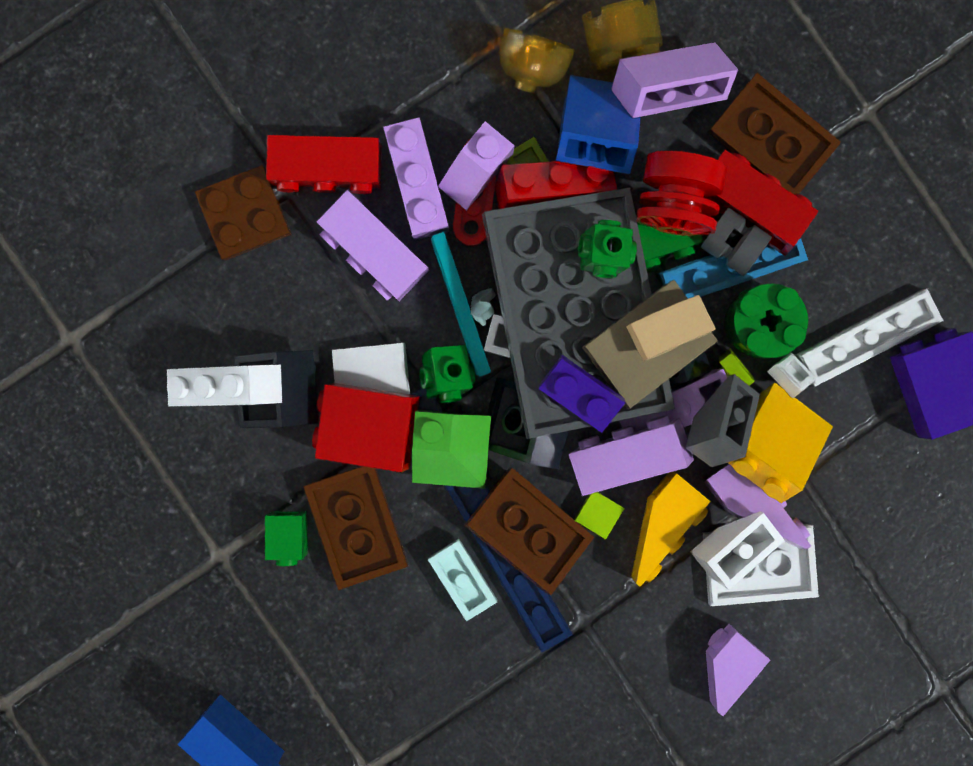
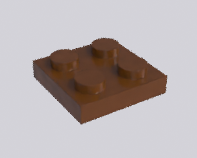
M263 165L195 191L220 257L224 261L292 235L273 186L266 180V169Z

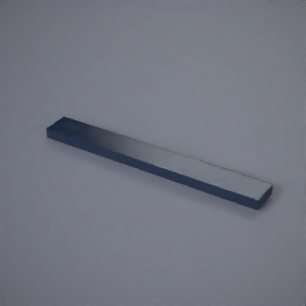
M421 388L410 394L420 396L418 410L443 411L437 398L427 399L426 389ZM486 484L485 489L444 485L465 522L468 521L490 493ZM472 532L541 653L572 636L571 629L551 595L543 592Z

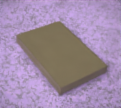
M675 280L669 281L582 347L612 390L625 398L624 406L626 409L632 408L718 341L711 332L643 362L626 326L664 308L687 300L688 298Z

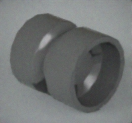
M728 207L718 221L715 233L709 234L700 248L717 259L724 256L726 258V265L744 276L765 249L772 236L756 225L748 228L745 226V218ZM731 233L741 237L734 248L725 242Z

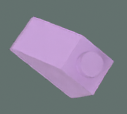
M485 121L460 151L438 185V188L467 211L497 175L501 166L505 165L511 158L515 145Z
M730 624L724 629H718L711 636L708 642L709 647L706 650L710 702L722 716L726 714L770 661L760 649Z

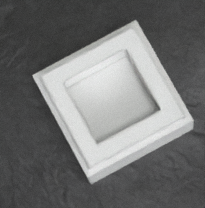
M792 353L781 359L767 371L792 398L796 397L816 380L815 376Z

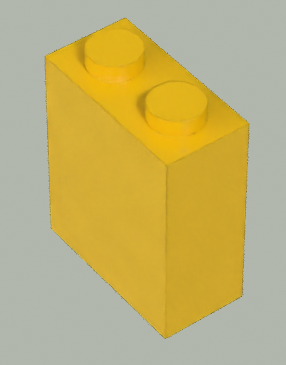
M774 382L760 393L746 456L727 463L737 473L747 477L760 487L769 497L783 503L803 490L833 426L798 399L792 398L782 387Z

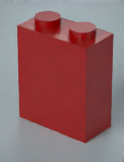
M337 383L325 384L324 390L320 391L317 400V410L321 412L319 426L315 428L312 438V446L316 448L315 458L396 472H404L410 469L415 411L418 410L420 396Z

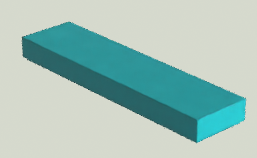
M445 233L433 235L431 243L465 345L467 346L471 363L474 366L475 375L480 377L489 374L491 370Z

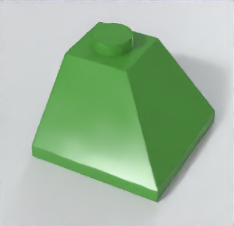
M431 410L415 411L412 445V483L485 489L491 416Z

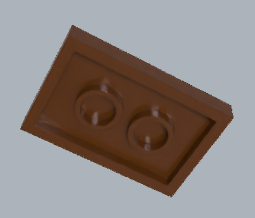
M758 73L751 78L708 131L710 135L732 153L744 156L750 162L751 167L762 174L768 173L776 177L781 182V186L792 194H799L841 143V141Z
M361 466L303 486L338 590L408 567L409 564L376 468Z
M513 468L507 469L464 525L547 595L553 594L594 538L593 535Z

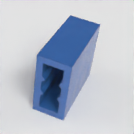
M570 75L563 107L556 161L630 174L639 143L640 117L632 118L613 93L612 82Z
M222 695L216 698L177 744L201 766H281L278 763L284 753L283 749Z

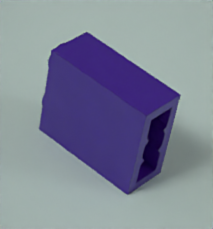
M956 328L947 329L934 334L935 341L924 345L922 340L914 341L900 346L901 353L890 356L918 438L933 440L973 425V332L958 333Z

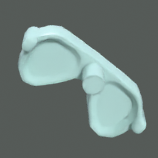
M492 288L482 290L472 297L471 314L482 326L486 325L485 320L494 314V309L489 302L496 296Z

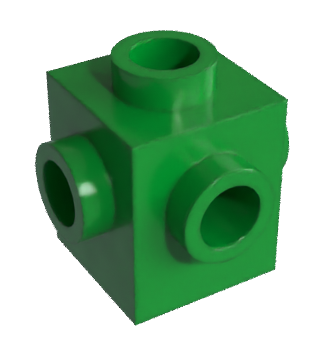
M600 220L598 224H594L580 236L578 244V257H581L580 270L593 272L595 277L616 278V275L630 268V264H633L637 252L636 241H632L633 229L622 228L621 222ZM607 244H612L611 251L608 249Z
M466 345L434 347L421 356L423 367L420 368L419 378L421 387L426 389L427 399L439 398L440 403L456 402L462 400L461 395L473 388L475 369L473 364L469 363Z

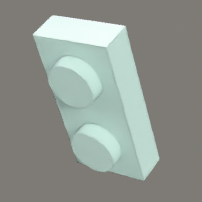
M460 539L455 540L428 557V561L466 621L497 603V598Z

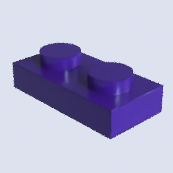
M561 355L539 384V390L601 433L625 404V398L564 355Z

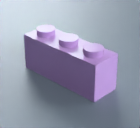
M714 42L620 59L612 91L630 116L637 118L727 100L738 69Z
M420 117L383 127L414 240L427 238L442 232H449Z
M348 190L317 221L324 229L319 235L335 250L341 245L350 254L346 261L359 274L362 275L367 270L377 280L372 286L386 300L394 296L400 301L429 271L428 267Z
M668 415L647 421V428L634 431L633 426H627L612 431L613 438L600 441L597 435L578 441L579 447L569 453V457L582 496L687 468L694 461L692 453L685 448L687 437L681 419L669 421Z

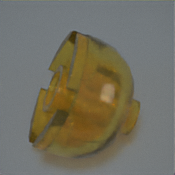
M504 28L499 47V60L506 75L516 80L514 87L535 93L537 87L555 85L566 75L574 55V48H569L566 44L535 34H525L524 36L522 35L523 31Z

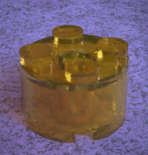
M643 0L621 1L600 7L602 13L600 16L592 18L591 11L582 15L590 62L596 63L598 70L617 66L623 57L660 52L659 47L663 46L655 0H648L645 5Z

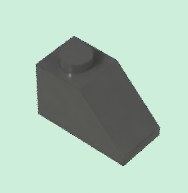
M735 374L728 376L693 417L685 448L711 467L744 458L760 394Z

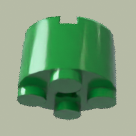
M763 284L744 290L735 297L725 314L724 327L730 343L745 355L752 358H777L789 354L804 342L808 328V313L804 302L794 289L780 284ZM769 317L771 324L761 326L760 319Z

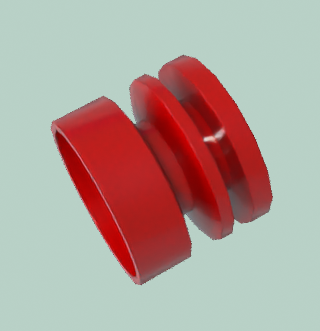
M655 151L649 153L643 182L659 191L641 193L639 202L646 207L638 209L636 221L660 232L673 235L714 234L717 221L709 216L718 215L720 206L716 202L704 197L720 195L723 192L727 166L715 158L683 151Z

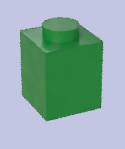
M271 511L265 515V560H275L277 566L297 565L298 560H303L308 554L307 511Z

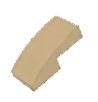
M700 295L664 308L626 326L643 362L716 330Z

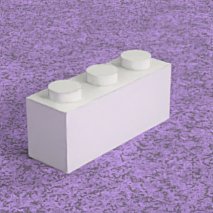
M281 365L167 369L168 406L282 403Z

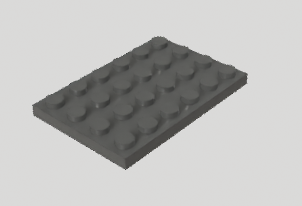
M630 188L485 211L482 214L526 439L591 426L539 390V384L561 355H564L611 388L582 347L652 295ZM600 220L621 222L622 228L633 229L632 241H636L637 244L635 261L633 264H630V268L616 275V278L595 277L593 272L580 270L581 257H578L580 236L594 224H598ZM607 244L608 249L611 251L612 244ZM669 379L632 408L626 409L623 406L611 422L675 409Z

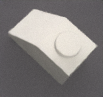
M759 511L716 528L690 552L713 580L730 590L785 540L766 515Z

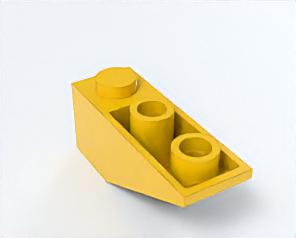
M669 472L647 498L631 575L632 579L640 587L645 581L649 583L659 574L662 568L660 563L668 553L674 554L685 541L684 533L691 525L695 527L701 523L708 513L706 507L711 501L675 472Z

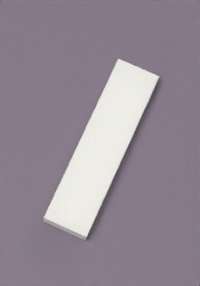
M922 289L795 354V356L815 376L816 380L811 384V387H815L942 322L943 319L928 289Z

